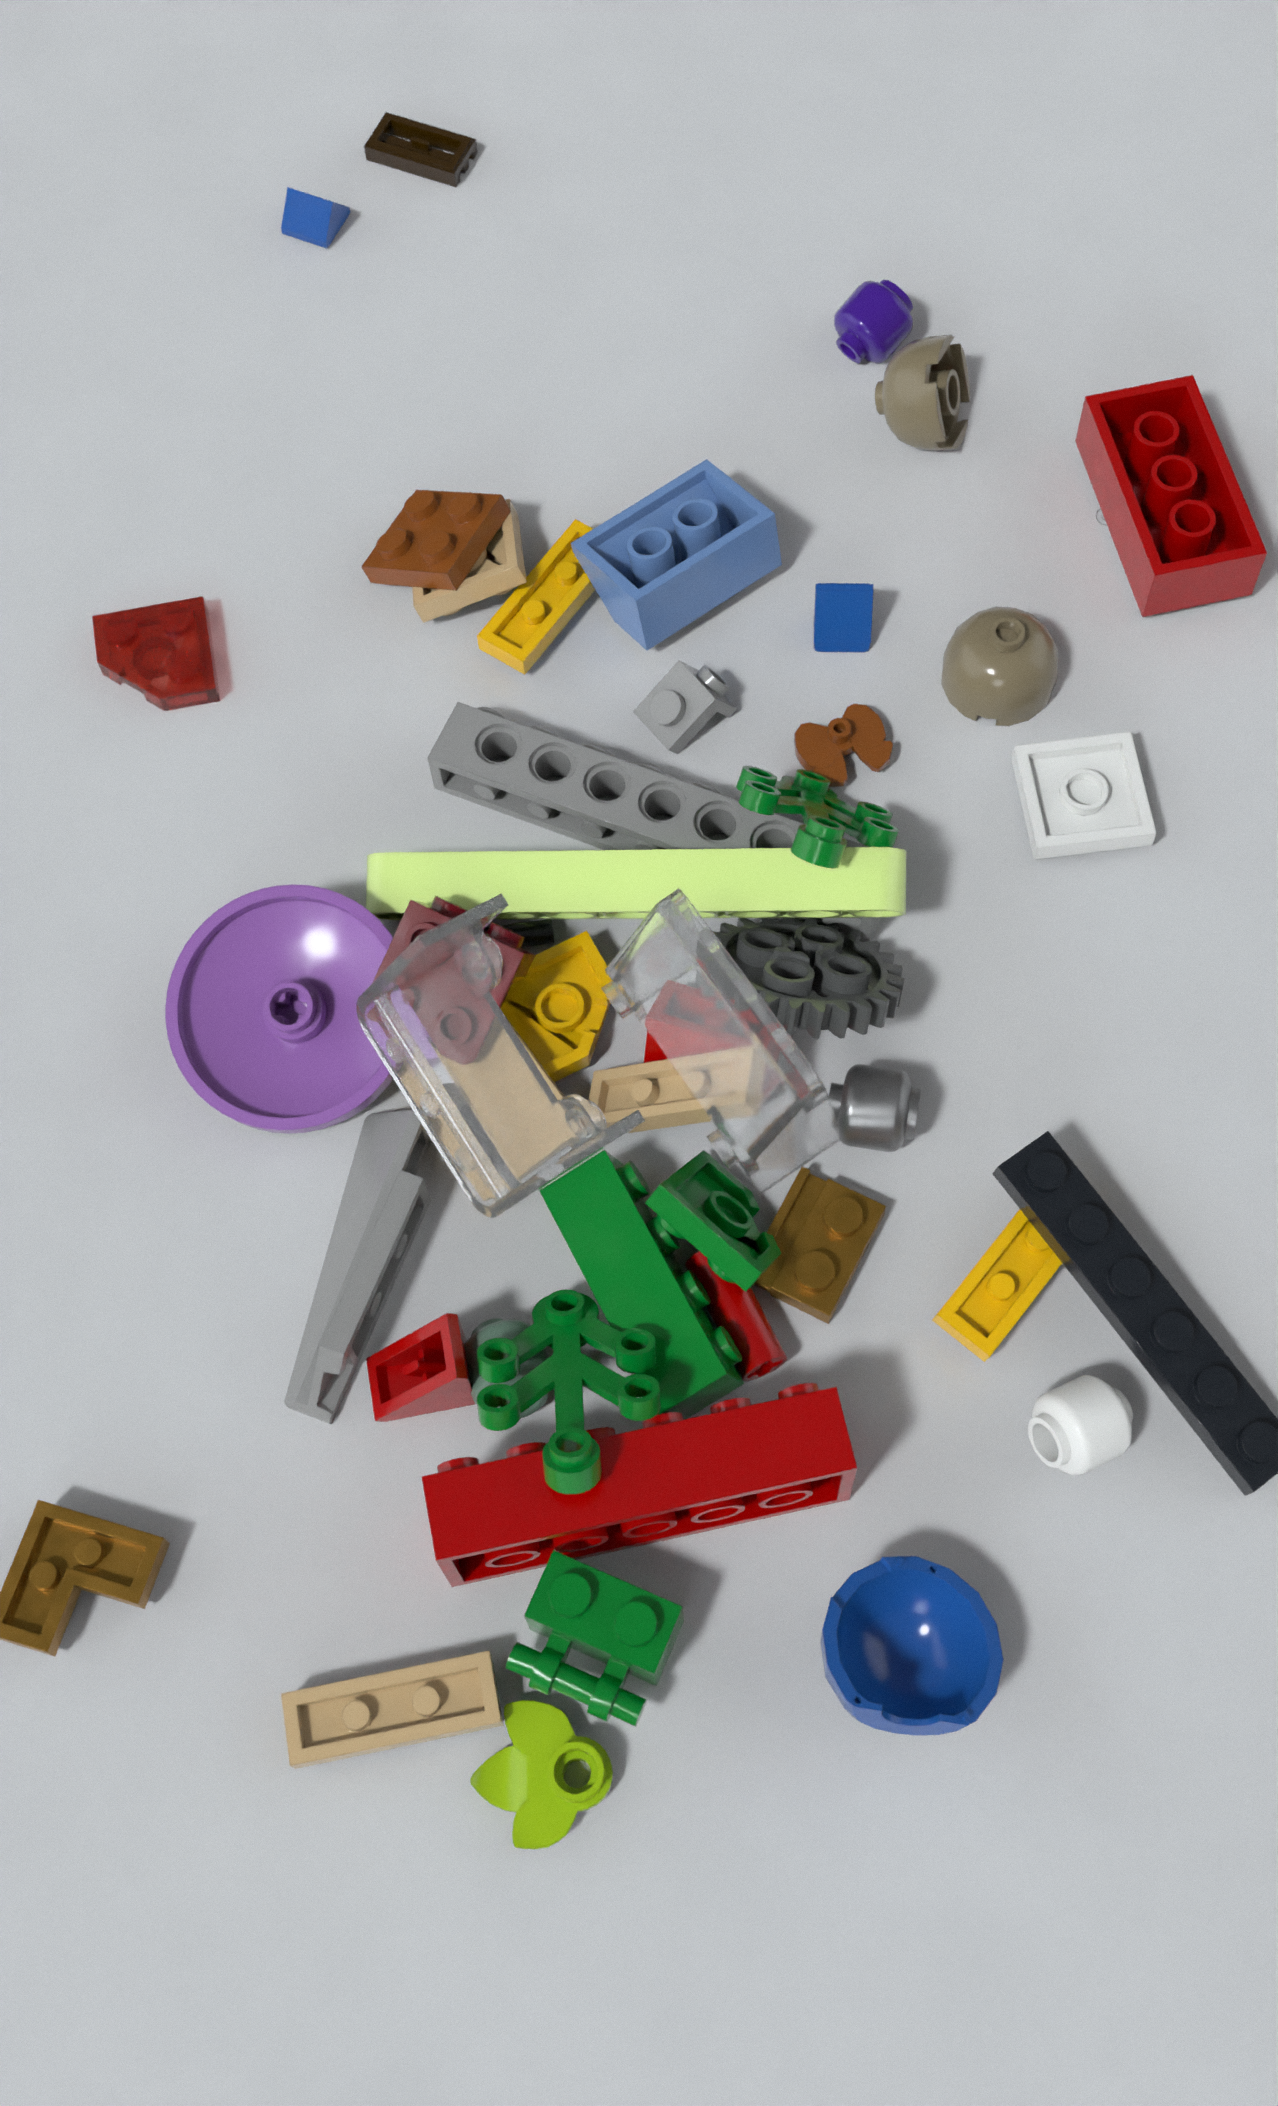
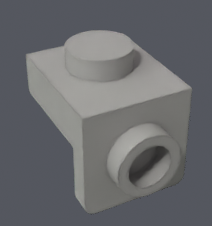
M679 660L633 712L669 751L679 754L716 712L730 717L737 708L724 695L730 687L715 671L707 665H703L700 670H697Z

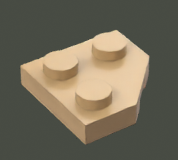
M510 499L505 500L511 511L457 591L412 587L413 605L423 623L440 616L455 614L465 606L491 596L506 594L514 587L527 583L519 517Z

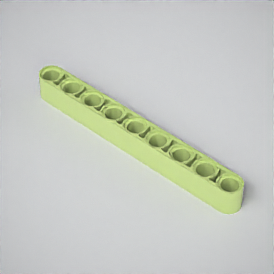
M846 847L840 865L835 869L806 862L796 857L791 852V848L373 853L367 855L366 909L378 919L401 920L410 900L431 905L436 895L467 909L469 913L466 920L897 917L906 914V851L890 847Z

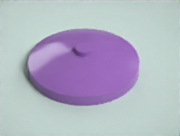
M292 884L262 888L240 896L218 909L199 926L185 944L175 963L167 989L165 1005L167 1036L172 1054L186 1081L204 1101L220 1113L243 1125L272 1133L293 1134L321 1130L341 1123L365 1109L380 1096L394 1079L406 1058L412 1040L368 1020L362 1013V1004L393 939L391 933L378 918L356 901L340 893L310 885Z

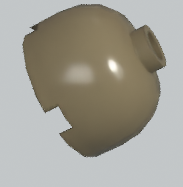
M953 335L930 336L914 340L900 349L888 363L883 381H879L875 388L877 412L880 415H885L887 425L899 441L917 449L932 451L957 449L962 444L967 431L968 420L958 422L957 420L959 404L970 402L968 366L961 344H951L954 339Z
M993 607L982 610L960 624L952 635L943 656L941 685L949 703L969 719L977 721L978 715L986 719H997L995 726H1011L1032 719L1046 708L1058 678V648L1046 626L1032 614L1015 607Z

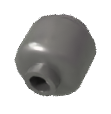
M862 1064L854 1065L847 1071L844 1084L831 1083L826 1120L838 1122V1137L844 1145L895 1152L903 1144L904 1138L914 1140L921 1089L912 1088L910 1076L902 1070Z

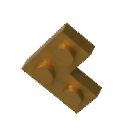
M38 1500L0 1591V1640L55 1657L81 1590L145 1609L170 1543L164 1537Z

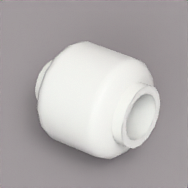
M1084 1375L1042 1394L1036 1399L1032 1409V1419H1030L1028 1424V1435L1035 1453L1042 1462L1049 1467L1058 1468L1061 1472L1079 1476L1122 1456L1127 1451L1132 1437L1131 1423L1133 1412L1129 1401L1121 1391L1112 1388L1098 1377Z

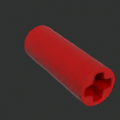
M700 1251L690 1257L685 1263V1267L687 1270L691 1269L696 1274L708 1293L711 1304L706 1306L716 1328L723 1326L742 1356V1361L735 1364L743 1381L761 1378L782 1366L787 1361V1356L752 1288L750 1287L745 1292L736 1283H730L720 1278L710 1268L707 1257Z

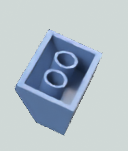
M707 459L571 543L574 555L614 622L647 651L782 565L775 513Z

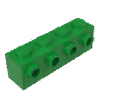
M603 1150L539 1190L609 1325L620 1332L631 1328H641L654 1335L656 1341V1363L650 1370L637 1374L650 1375L659 1382L661 1408L657 1415L679 1412L683 1414L684 1419H687L744 1384L735 1367V1364L742 1361V1356L735 1342L723 1326L714 1329L703 1309L711 1304L709 1295L691 1269L685 1273L682 1271L673 1254L674 1251L680 1248L677 1237L670 1234L660 1224L657 1216L653 1218L643 1200L644 1197L651 1194L650 1189L632 1161L623 1164L606 1150Z

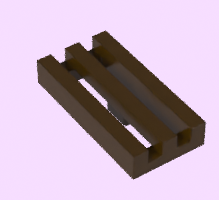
M388 112L384 114L364 145L366 160L453 187H457L461 181L460 172L466 173L469 168L468 158L474 160L478 153L475 138Z

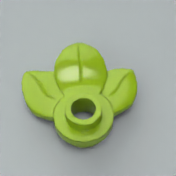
M537 1701L511 1702L504 1706V1719L513 1746L505 1747L488 1758L472 1774L470 1782L479 1795L491 1805L504 1811L516 1812L512 1831L515 1848L536 1850L548 1848L567 1836L578 1812L592 1809L607 1796L613 1780L612 1763L607 1752L599 1743L590 1738L575 1735L568 1718L562 1710L550 1704ZM575 1761L585 1762L591 1769L590 1780L581 1788L570 1787L565 1782V1770Z

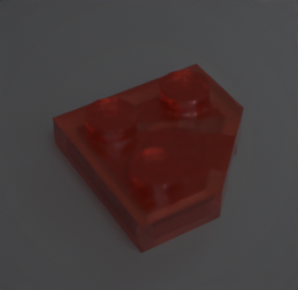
M203 596L92 616L97 663L102 674L119 685L124 682L144 694L146 701L163 711L220 701L209 613Z

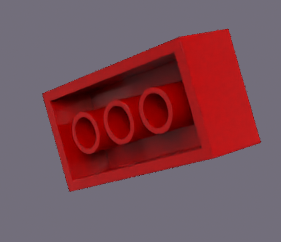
M1190 375L1085 396L1075 442L1142 617L1252 595L1267 551L1194 376Z

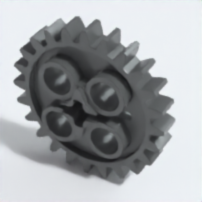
M738 918L737 926L722 923L720 925V932L710 931L707 942L702 943L698 969L700 971L699 983L706 984L705 995L719 997L718 1007L720 1009L738 1007L737 1019L739 1020L757 1017L761 1019V1029H767L776 1024L784 1026V1031L789 1036L796 1033L798 1028L806 1029L814 1039H819L821 1030H829L833 1035L841 1039L845 1038L847 1028L865 1035L869 1025L879 1028L884 1027L886 1017H895L896 1009L900 1004L905 978L901 977L903 967L893 964L895 955L893 953L879 952L881 943L878 941L860 942L861 932L853 931L844 934L838 932V923L834 922L828 926L818 925L815 918H807L804 923L795 922L793 918H782V921H774L772 918H759L758 923L747 918Z

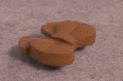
M855 703L846 708L842 718L831 720L828 727L807 722L801 724L794 734L795 755L799 763L805 770L828 778L831 781L829 787H841L847 782L846 763L843 756H847L854 751L867 767L874 772H880L890 762L893 743L885 741L884 725L878 714L867 705Z

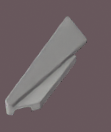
M411 1109L372 1113L365 1118L284 1400L288 1408L332 1424L431 1202L424 1178L416 1175L433 1139L426 1114Z

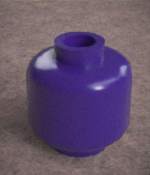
M883 279L880 282L866 281L859 285L834 315V326L839 335L836 344L840 351L855 363H860L863 358L876 364L886 361L912 331L913 318L910 312L913 310L911 300L900 287L889 280Z

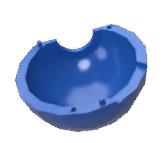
M918 1556L882 1557L879 1561L852 1573L833 1597L831 1596L820 1641L825 1678L844 1709L853 1718L865 1725L895 1734L915 1736L941 1735L957 1732L976 1722L997 1694L1004 1661L997 1623L980 1594L950 1568Z

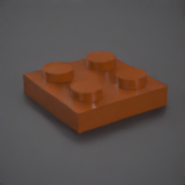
M416 490L406 500L403 509L388 530L378 539L375 548L361 568L369 581L374 584L457 591L511 511L502 494Z

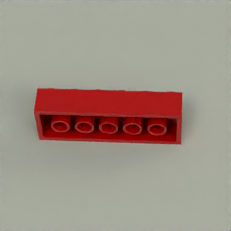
M816 1383L797 1384L781 1390L776 1400L753 1405L749 1398L728 1399L711 1406V1414L684 1419L683 1414L679 1412L659 1414L651 1419L644 1420L642 1422L643 1429L616 1434L615 1429L612 1427L587 1430L591 1438L599 1445L602 1474L599 1482L592 1489L580 1494H562L554 1491L547 1485L544 1478L542 1452L546 1445L544 1442H531L512 1447L506 1451V1458L479 1464L478 1458L462 1457L445 1461L437 1466L438 1473L421 1476L436 1562L451 1587L546 1567L553 1550L579 1560L850 1500L857 1472V1464L837 1386L819 1390Z

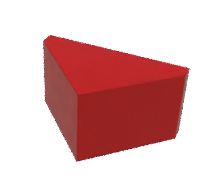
M446 1313L366 1358L375 1421L387 1422L475 1405L471 1396L472 1388L464 1346L467 1339L457 1314Z

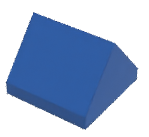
M287 187L281 225L282 234L328 248L350 215V207Z

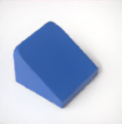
M818 583L815 585L813 648L815 651L863 653L869 651L872 630L873 584Z

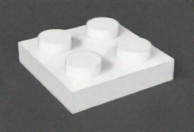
M1131 731L1014 745L1011 760L1034 860L1150 846L1153 844L1156 829Z

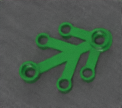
M743 766L736 788L742 792L738 802L742 807L763 815H774V813L802 815L804 824L799 825L791 847V852L796 857L817 866L832 869L838 868L848 843L843 838L844 833L856 838L858 842L867 847H894L899 829L890 824L893 814L889 810L868 802H858L857 808L837 798L838 795L829 789L831 781L828 778L809 770L797 769L795 776H782L781 781H777V776L766 770L753 766Z
M564 1289L555 1291L538 1301L532 1311L533 1324L512 1340L493 1338L479 1346L477 1350L479 1374L484 1380L491 1383H504L514 1379L520 1371V1365L547 1346L553 1348V1355L512 1386L492 1384L483 1388L477 1395L479 1422L484 1428L492 1431L507 1430L518 1423L522 1412L555 1388L556 1432L552 1434L542 1452L544 1478L547 1485L556 1492L580 1494L592 1489L599 1482L602 1474L599 1445L585 1431L583 1386L618 1406L620 1413L625 1418L634 1421H644L653 1418L660 1411V1385L650 1375L637 1374L650 1370L656 1363V1341L654 1335L641 1328H631L622 1332L599 1320L598 1306L591 1297L574 1290ZM588 1344L614 1357L619 1369L633 1375L627 1377L619 1375L581 1353V1347Z

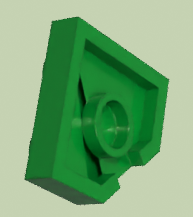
M705 1150L664 1180L645 1202L646 1205L657 1213L660 1224L670 1234L690 1242L707 1257L710 1268L720 1278L730 1283H736L745 1292L768 1270L781 1254L773 1235L765 1232L760 1234L753 1220V1217L760 1208L752 1191Z

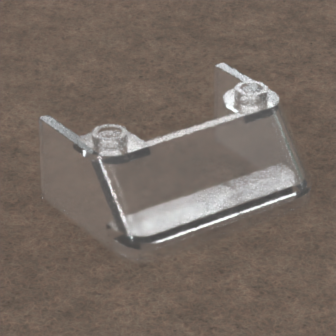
M678 888L657 902L604 970L610 982L601 989L622 1019L633 1013L636 1019L643 1023L716 1130L706 1136L713 1149L728 1169L739 1162L752 1187L760 1196L840 1141V1130L827 1090L805 1055L687 896Z
M502 893L419 935L360 995L356 1003L358 1020L368 1040L469 1201L479 1212L490 1218H495L522 1202L645 1121L639 1110H636L607 1128L606 1118L594 1102L586 1100L577 1094H569L557 1100L490 992L501 982L503 958L497 944L485 935L483 929L508 906Z

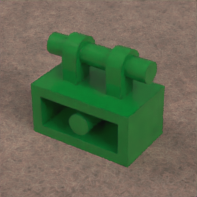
M553 1550L524 1614L530 1630L549 1639L542 1652L516 1642L508 1658L506 1669L530 1679L529 1687L539 1692L550 1695L552 1690H555L588 1705L587 1713L606 1722L610 1716H613L636 1727L647 1699L623 1689L624 1684L630 1674L655 1686L658 1685L684 1622L683 1606ZM571 1648L607 1664L601 1677L598 1678L566 1664L565 1662Z

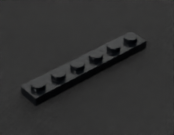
M1045 1132L1000 1164L992 1173L1241 1492L1245 1496L1249 1495L1278 1474L1277 1417L1050 1132Z

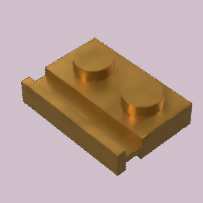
M802 1166L767 1231L768 1234L773 1235L781 1254L753 1285L770 1292V1296L829 1324L885 1214L886 1206L833 1180L827 1179L825 1181L810 1174L811 1170Z

